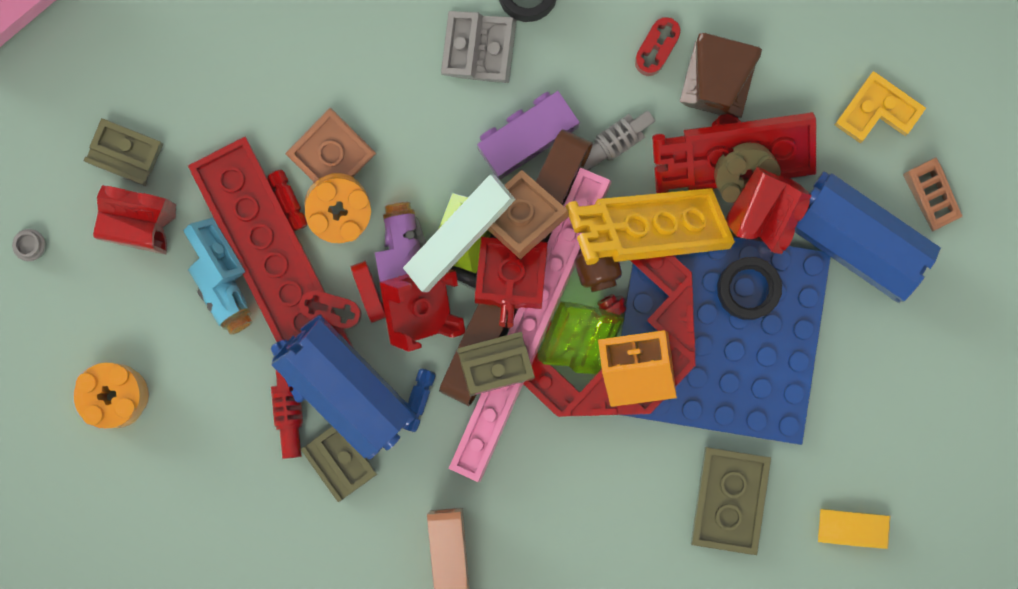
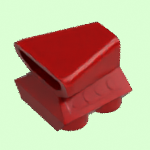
M756 167L725 220L737 237L745 239L760 237L772 252L782 254L789 247L793 239L797 223L806 214L812 195L796 181Z
M102 185L97 195L98 214L93 237L105 242L166 255L167 240L163 227L176 218V204L159 196Z

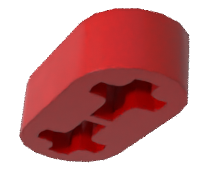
M662 17L653 24L635 58V66L641 74L653 76L662 69L679 39L681 32L678 22L669 17ZM666 26L672 28L670 34L674 37H667L662 45L657 43L661 34L657 29H665ZM654 48L658 51L655 57V62L658 65L651 64L649 68L645 67V60L642 58V55L648 57Z
M366 260L350 266L371 323L385 319L384 306Z
M311 290L306 292L301 297L299 303L300 311L305 317L312 320L321 314L331 326L338 328H354L361 320L362 313L360 307L355 302L321 291ZM315 296H318L319 302L329 307L327 312L316 310L315 314H310L311 308L307 307L306 304L308 300L313 301ZM346 305L351 306L350 311L355 314L354 319H348L346 324L341 323L342 317L332 314L334 308L345 310Z

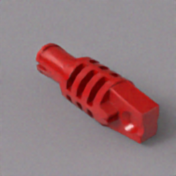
M276 370L277 386H271L274 427H276V430H280L282 459L302 457L299 428H302L303 424L302 403L295 401L291 393L293 391L292 386L288 387L285 378Z

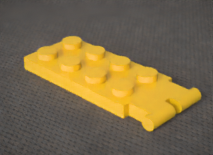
M712 188L597 199L594 205L579 206L578 202L572 201L565 206L568 210L574 232L582 233L577 237L587 265L595 264L599 261V258L613 257L614 262L726 250L730 249L735 243Z

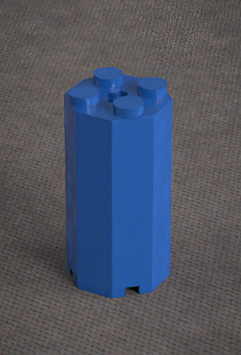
M823 171L813 185V189L810 192L812 196L808 210L797 223L795 233L897 303L904 302L925 278L923 273L926 268L931 269L936 262L941 247L831 173L829 175Z
M321 314L300 329L302 331L296 337L292 336L272 358L273 362L271 365L363 458L370 460L382 447L387 451L399 441L400 436L397 433L415 419L416 413L411 410V406Z

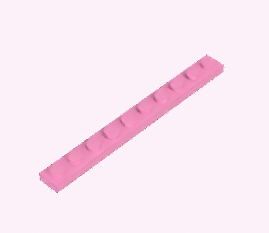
M580 168L564 207L572 201L578 202L579 206L594 205L597 199L605 198L612 183L611 180ZM569 217L552 231L547 242L542 309L519 308L513 320L514 326L510 327L507 334L510 335L522 331L531 365L574 270L575 258L581 254L577 237L582 233L574 232ZM524 382L481 393L448 469L476 482H481Z

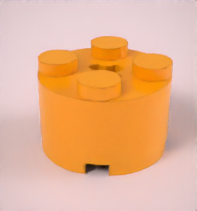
M332 173L320 178L310 186L305 197V217L310 230L322 240L330 243L354 241L363 233L369 223L371 206L364 187L352 176L343 173ZM337 201L342 202L345 211L333 214L332 208L329 206H335Z
M99 363L88 368L77 378L74 389V403L79 415L87 424L104 429L122 428L133 424L142 414L144 408H146L149 398L148 387L144 378L133 368L117 363ZM110 391H116V397L108 400L107 394Z

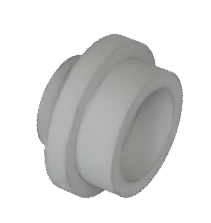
M25 229L16 234L13 239L12 248L19 259L35 261L43 255L46 242L38 231Z

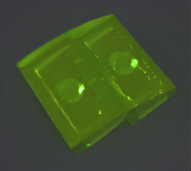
M560 301L537 358L543 365L569 366L575 373L597 374L602 369L598 340L617 337L625 319L621 315L596 307Z

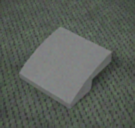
M449 11L441 74L463 79L509 83L516 20L513 17L482 16L479 12Z

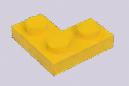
M873 71L834 125L859 143L864 141L879 118L906 136L923 114L926 107Z

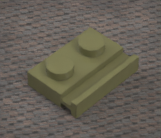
M101 118L89 146L88 155L83 161L146 186L147 178L154 168L163 143Z
M522 331L457 349L469 396L535 378L527 348L524 344Z
M333 426L300 449L337 502L343 500L377 475V472L367 458H363Z

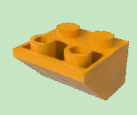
M663 330L598 340L602 374L611 407L677 398L667 331Z

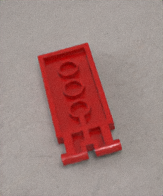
M813 112L684 130V136L665 138L664 134L652 136L654 163L658 165L654 168L656 193L669 192V189L687 187L688 190L717 188L714 179L717 161L723 154L726 157L729 153L733 152V147L743 143H757L768 148L778 161L781 176L794 178L816 175V117ZM748 169L746 174H740L739 177L749 179L753 174L752 169Z

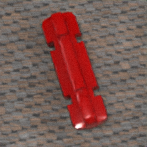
M283 170L272 172L268 175L269 183L273 189L275 188L276 191L274 193L285 215L288 216L292 229L294 231L303 229L307 226V221L304 214L299 211L301 207L291 186L287 185L289 181Z

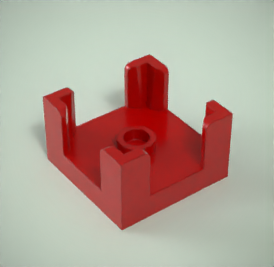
M450 269L429 292H421L408 274L380 282L390 345L410 352L422 348V344L416 342L417 340L436 334L454 338L465 333L463 318L450 314L446 285L458 286L456 271Z

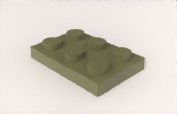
M705 447L691 545L757 555L771 457Z

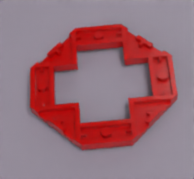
M674 256L630 260L669 296L647 321L657 331L665 330L668 332L675 386L677 387L696 366L692 272ZM552 320L549 324V327L545 333L544 338L556 326V324ZM538 352L531 365L535 378L523 384L557 417L652 414L664 401L659 400L611 407L602 369L580 392Z

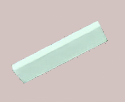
M490 174L403 267L421 292H429L516 199L496 175Z

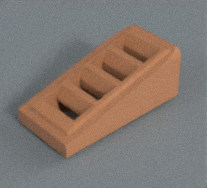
M937 158L903 174L932 232L963 217ZM930 172L932 178L921 183L919 177ZM936 184L938 190L926 195L924 189ZM942 195L944 201L931 207L929 201ZM948 207L950 212L936 219L934 213Z

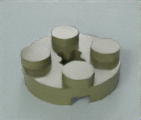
M743 143L733 147V152L729 153L726 157L723 154L719 158L714 170V179L723 200L735 203L749 180L739 176L740 174H746L748 169H752V172H754L756 167H760L781 176L778 161L768 148L757 143Z

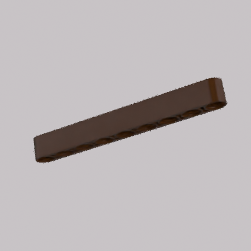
M562 129L553 143L536 183L563 206L579 169L584 168L593 142ZM551 233L540 242H548ZM478 304L458 348L505 336L508 330V315H506L505 327L499 326L501 307ZM456 351L443 378L439 392L470 406L477 395L469 396L460 358Z

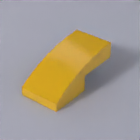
M820 509L818 542L888 549L891 516Z

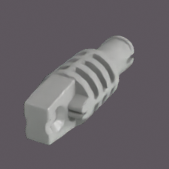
M646 111L635 119L628 114L597 135L583 169L589 171L605 159L613 160L644 139L645 136L642 130L655 122L650 112Z

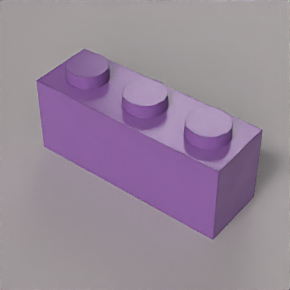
M559 91L552 95L549 92L542 94L533 101L534 107L525 113L522 109L518 110L506 119L507 125L499 130L493 127L479 137L481 142L477 144L478 150L499 180L551 147L562 129L572 133L579 128L580 122Z

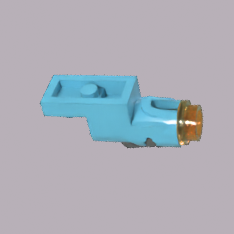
M213 218L189 224L183 231L199 256V259L188 269L198 286L197 293L223 330H228L230 335L239 333L253 323L250 318L252 313L248 309L246 300L235 282L245 273V270Z

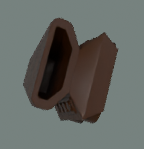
M700 33L694 44L680 102L687 107L742 118L754 69L761 57L762 49L719 36Z

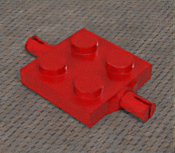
M481 237L475 304L501 307L499 326L505 327L506 315H508L507 328L514 326L515 309L521 307L542 309L547 242H539L519 259L497 238Z

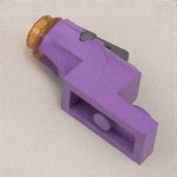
M400 202L385 206L386 214H383L385 247H388L389 250L375 252L380 282L407 274L403 267L426 244L419 220L415 217V210L411 209L410 202Z

